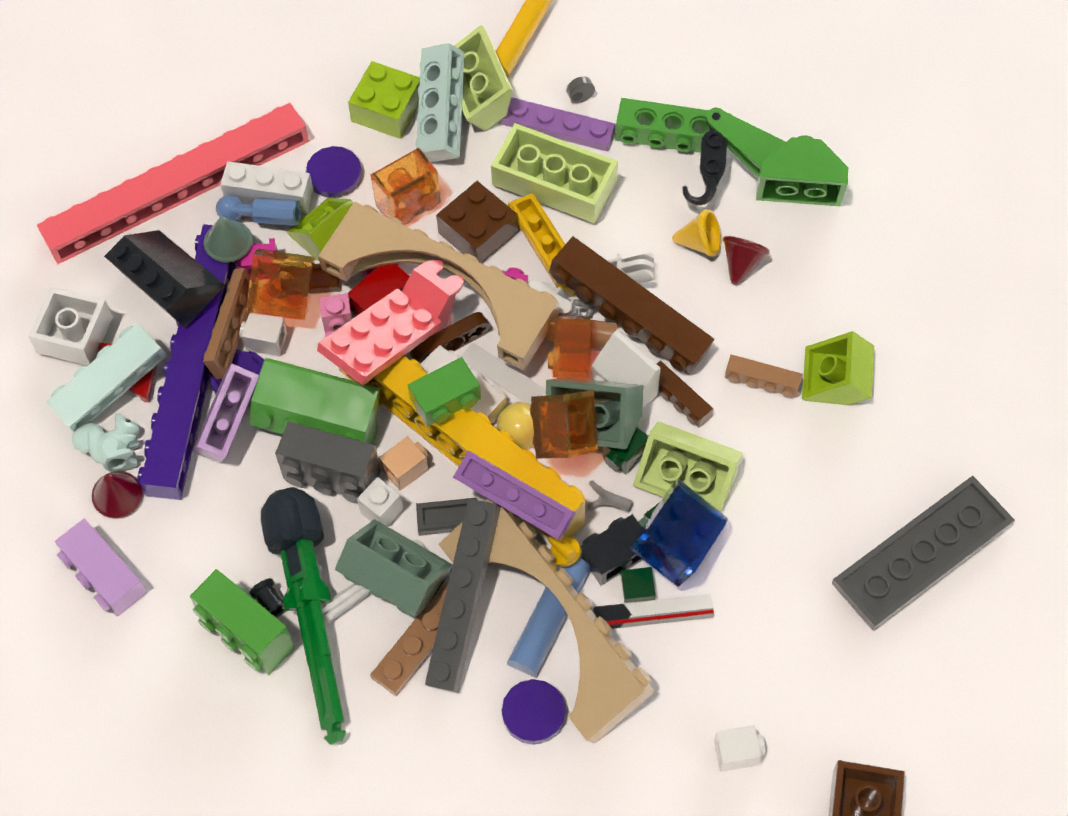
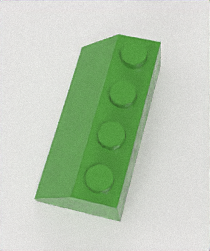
M266 358L251 399L250 426L283 434L289 421L371 444L376 433L380 388L367 384L361 385L356 381Z

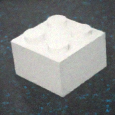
M50 287L28 337L38 354L89 365L97 356L99 344L103 342L113 316L106 300Z

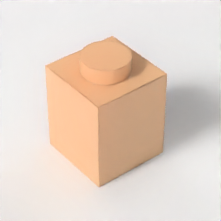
M408 436L379 457L381 470L399 491L428 470L427 451L419 442L414 444Z

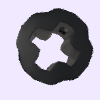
M268 578L254 585L249 593L253 599H256L261 606L277 618L286 611L283 599L275 588L276 583L272 578Z

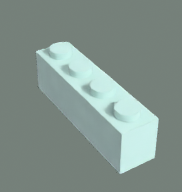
M139 323L129 326L121 332L119 339L114 344L101 349L96 356L97 358L92 363L79 368L70 382L57 387L51 393V398L46 403L68 428L74 432L79 426L93 421L161 362L167 354Z

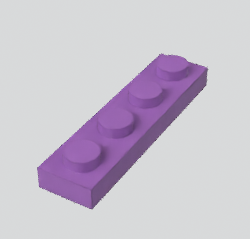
M511 97L507 115L502 118V125L513 127L514 123L563 141L608 152L616 127V123Z
M469 450L453 476L454 479L560 541L576 515V512Z

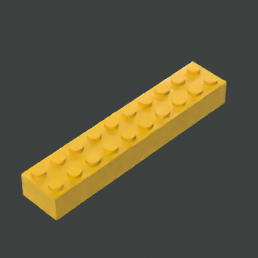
M403 356L365 383L380 388L379 403L458 467L469 450L576 512L563 537L572 538L585 524L586 499H584V494L573 485L569 487L564 483L560 475L553 468H545L540 464L537 457L529 449H521L516 445L509 433L504 430L499 431L492 426L490 419L482 412L476 413L471 408L467 410L461 409L453 413L445 422L440 424L434 423L427 427L409 397L407 384L427 375L422 365L415 359L409 360ZM339 368V371L343 373L346 377H348L352 381H356ZM529 523L539 533L549 539L550 535Z

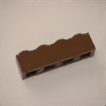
M660 360L657 363L660 367L658 391L665 400H669L678 412H682L691 424H695L700 428L712 417L714 408Z

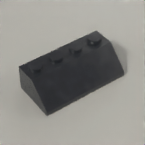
M160 230L124 235L104 256L183 328H186L225 286Z

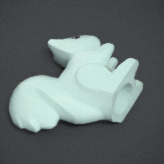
M116 413L114 430L104 433L101 426L89 422L79 426L74 431L72 443L75 450H79L81 453L89 452L92 459L103 465L106 470L110 472L124 471L137 467V460L130 456L133 455L132 449L140 445L139 442L134 441L137 439L136 435L139 433L140 428L134 421L122 417L120 413Z

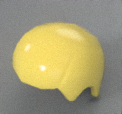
M516 402L508 405L498 415V430H504L509 433L514 439L515 444L521 449H529L536 446L543 438V419L540 412L533 405Z

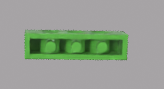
M621 97L615 127V141H621L626 144L649 145L653 148L676 149L681 152L701 153L702 137L709 131L706 126V115L709 110Z

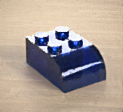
M678 479L670 486L629 549L679 587L696 572L725 527L728 517Z

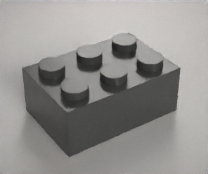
M289 421L275 452L283 479L294 486H302V484L311 486L323 494H330L331 492L339 494L351 502H358L357 498L379 477L381 472L375 445Z

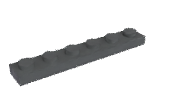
M468 499L426 676L425 685L457 693L459 691L501 506L498 504Z

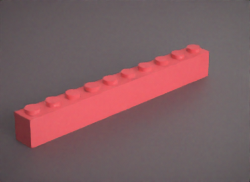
M291 103L276 107L271 112L259 118L251 119L246 124L234 130H229L209 142L202 143L197 148L184 154L177 155L168 162L152 167L139 176L127 179L112 189L100 192L83 203L75 204L70 209L56 216L48 217L43 222L37 224V227L58 265L220 186L227 161L261 166L308 143L306 125Z

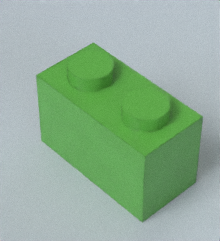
M462 357L407 384L410 400L427 427L434 423L440 424L445 422L453 413L461 409H470L481 399L480 384Z

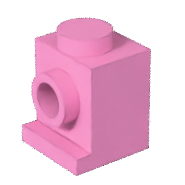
M348 293L319 297L321 318L325 337H327L353 319Z

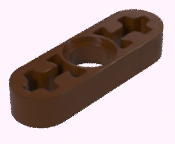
M482 312L472 313L427 338L410 351V356L421 364L439 345L447 351H456L486 334L490 329V323Z

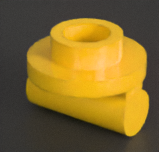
M550 535L548 541L552 545L550 550L555 556L553 562L561 567L574 564L581 555V547L577 540L571 537H562L560 541Z

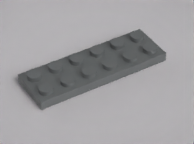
M972 475L836 576L832 581V585L874 631L1011 527L1015 519Z

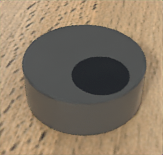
M586 76L573 79L566 88L567 95L574 103L587 101L595 92V86L591 79Z

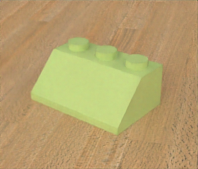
M480 25L454 46L465 52L462 97L463 113L468 122L486 131L507 115L513 90L485 27Z
M658 421L649 433L633 486L664 498L668 497L672 501L719 518L744 452Z

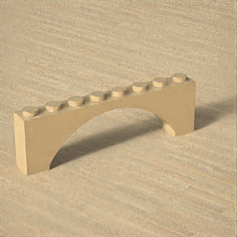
M357 202L353 203L318 255L322 270L346 282L350 276L378 266L398 263L422 264L430 260L442 261V270L454 275H462L464 281L482 297L490 309L500 335V341L497 344L498 358L523 371L528 366L559 315V304L552 294L546 291L539 292L531 288L524 280L518 278L514 280L506 276L499 268L495 266L488 267L470 254L466 253L463 255L455 251L448 243L443 241L437 242L419 229L412 230L404 226L397 218H388L367 204L363 206Z
M487 499V500L485 501V502L495 503V502H493V501L490 500V499ZM501 506L488 565L511 566L532 575L549 588L567 612L577 639L580 663L578 693L574 710L567 716L586 741L598 742L655 692L649 685L651 678L641 667L636 668L629 658L632 655L627 647L620 641L616 643L610 635L612 632L611 627L602 617L597 618L591 611L593 607L591 601L582 592L578 594L573 588L574 580L563 568L559 570L553 562L555 556L546 545H540L534 538L537 535L534 528L527 521L524 520L522 522L517 515ZM462 523L438 544L452 563Z

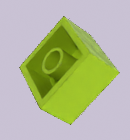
M371 61L348 101L351 122L401 139L419 107L418 88L420 86V77Z

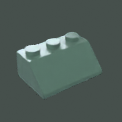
M566 377L546 380L544 440L627 449L642 417L643 385Z
M374 519L347 539L335 570L344 575L348 581L358 583L370 590L375 597L385 599L397 606L398 610L402 613L415 617L428 606L452 569L453 564Z

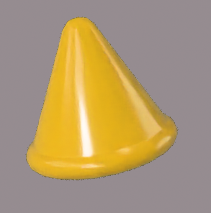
M704 209L697 217L672 236L673 242L705 253L710 257L716 256L721 247V229L716 215L711 210Z

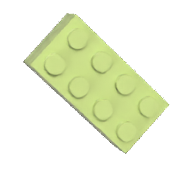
M514 123L491 164L492 185L523 197L534 193L539 203L594 224L617 181L618 161L517 123Z

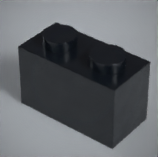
M632 514L625 519L620 517L614 520L608 526V529L599 535L598 533L589 535L582 542L580 557L589 564L590 572L600 586L620 575L621 570L630 569L651 556L654 543Z

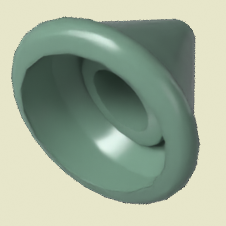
M220 217L208 230L204 238L206 253L212 259L219 262L229 263L243 258L250 251L253 244V236L249 228L241 222L226 217Z

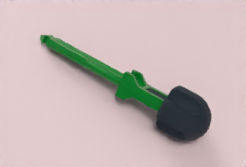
M289 487L276 490L267 498L260 511V521L268 551L272 554L281 555L287 584V591L283 597L285 611L297 612L321 730H327V736L323 738L330 745H336L343 741L346 730H341V725L345 720L321 603L330 602L331 596L329 588L320 578L314 547L323 541L324 533L314 498L303 490Z

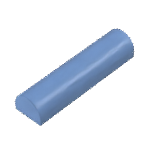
M580 557L570 566L561 567L557 565L559 570L563 568L573 578L574 583L572 586L578 594L590 572L589 564ZM547 586L507 661V665L535 678L567 617V612Z

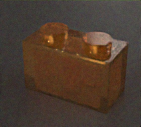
M557 315L554 322L549 323V340H554L553 352L548 353V369H553L552 378L589 379L591 375L593 316Z

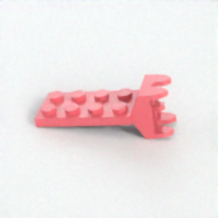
M430 260L422 263L412 271L402 292L399 289H395L318 342L317 351L361 385H364L427 338L451 325L453 320L451 310L456 294L462 289L463 276L451 275L446 279H441L438 275L442 271V261Z

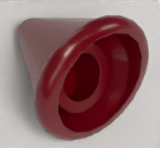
M734 236L723 237L730 281L732 284L737 285L765 256L770 254V250L761 244Z
M125 471L110 472L99 478L95 483L91 494L94 508L103 516L115 519L123 518L138 508L142 500L143 491L138 484L137 478Z

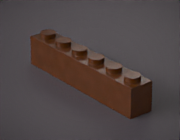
M572 236L552 259L548 273L551 274L557 283L568 286L580 300L589 302L598 308L602 316L609 320L613 319L622 326L628 335L643 341L651 352L660 354L669 360L671 366L676 370L684 371L690 375L710 350L715 340L712 336L576 237Z

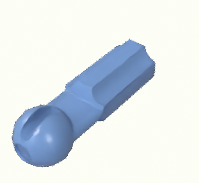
M227 195L218 200L216 213L219 217H226L237 221L241 216H252L255 223L296 226L299 225L301 218V206L298 200L256 198L252 204L243 203L238 197Z

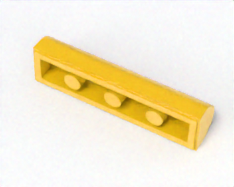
M525 0L495 52L507 78L553 0Z
M534 193L509 202L508 206L517 213L519 228L548 273L552 259L563 248L565 243ZM548 273L556 288L560 287L569 297L576 295L568 286L557 283L551 274Z

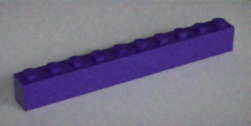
M203 224L201 234L196 236L195 260L225 286L186 328H183L176 321L178 326L177 333L172 335L170 341L171 357L170 360H166L164 365V386H160L158 390V411L153 413L151 418V430H153L151 439H147L144 447L146 460L144 467L139 468L137 477L138 484L147 497L182 500L192 450L211 375L210 370L203 362L204 353L207 351L212 330L215 327L220 312V306L224 301L228 283L236 267V261L229 263L219 262L212 259L206 253L204 238L213 225Z

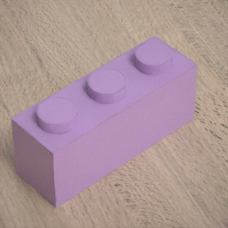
M234 364L227 368L194 445L193 452L219 463L226 458L259 375Z
M85 518L54 541L60 550L56 554L67 569L73 565L79 572L75 575L76 579L86 590L90 587L93 588L97 593L93 598L105 612L110 608L116 616H119L147 593L141 581Z

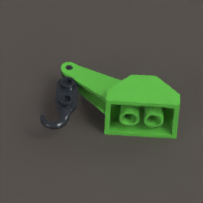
M711 108L707 112L706 126L709 131L702 137L699 168L705 184V193L700 197H694L689 193L688 187L683 186V196L690 204L697 206L705 205L714 198L717 186L725 173L726 152L728 148L758 178L756 200L841 207L848 185L849 167L821 139L802 135L791 137L788 141H784L731 115L721 108Z

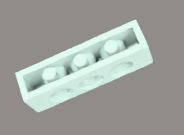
M451 43L421 49L419 64L420 86L418 88L419 107L417 113L418 126L415 146L416 154L430 162L460 158L465 52Z

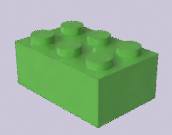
M215 569L189 596L195 606L192 611L200 618L198 620L199 624L211 634L216 631L222 637L221 642L233 653L239 650L245 656L244 661L256 672L261 669L267 675H270L295 648L287 626L218 569Z

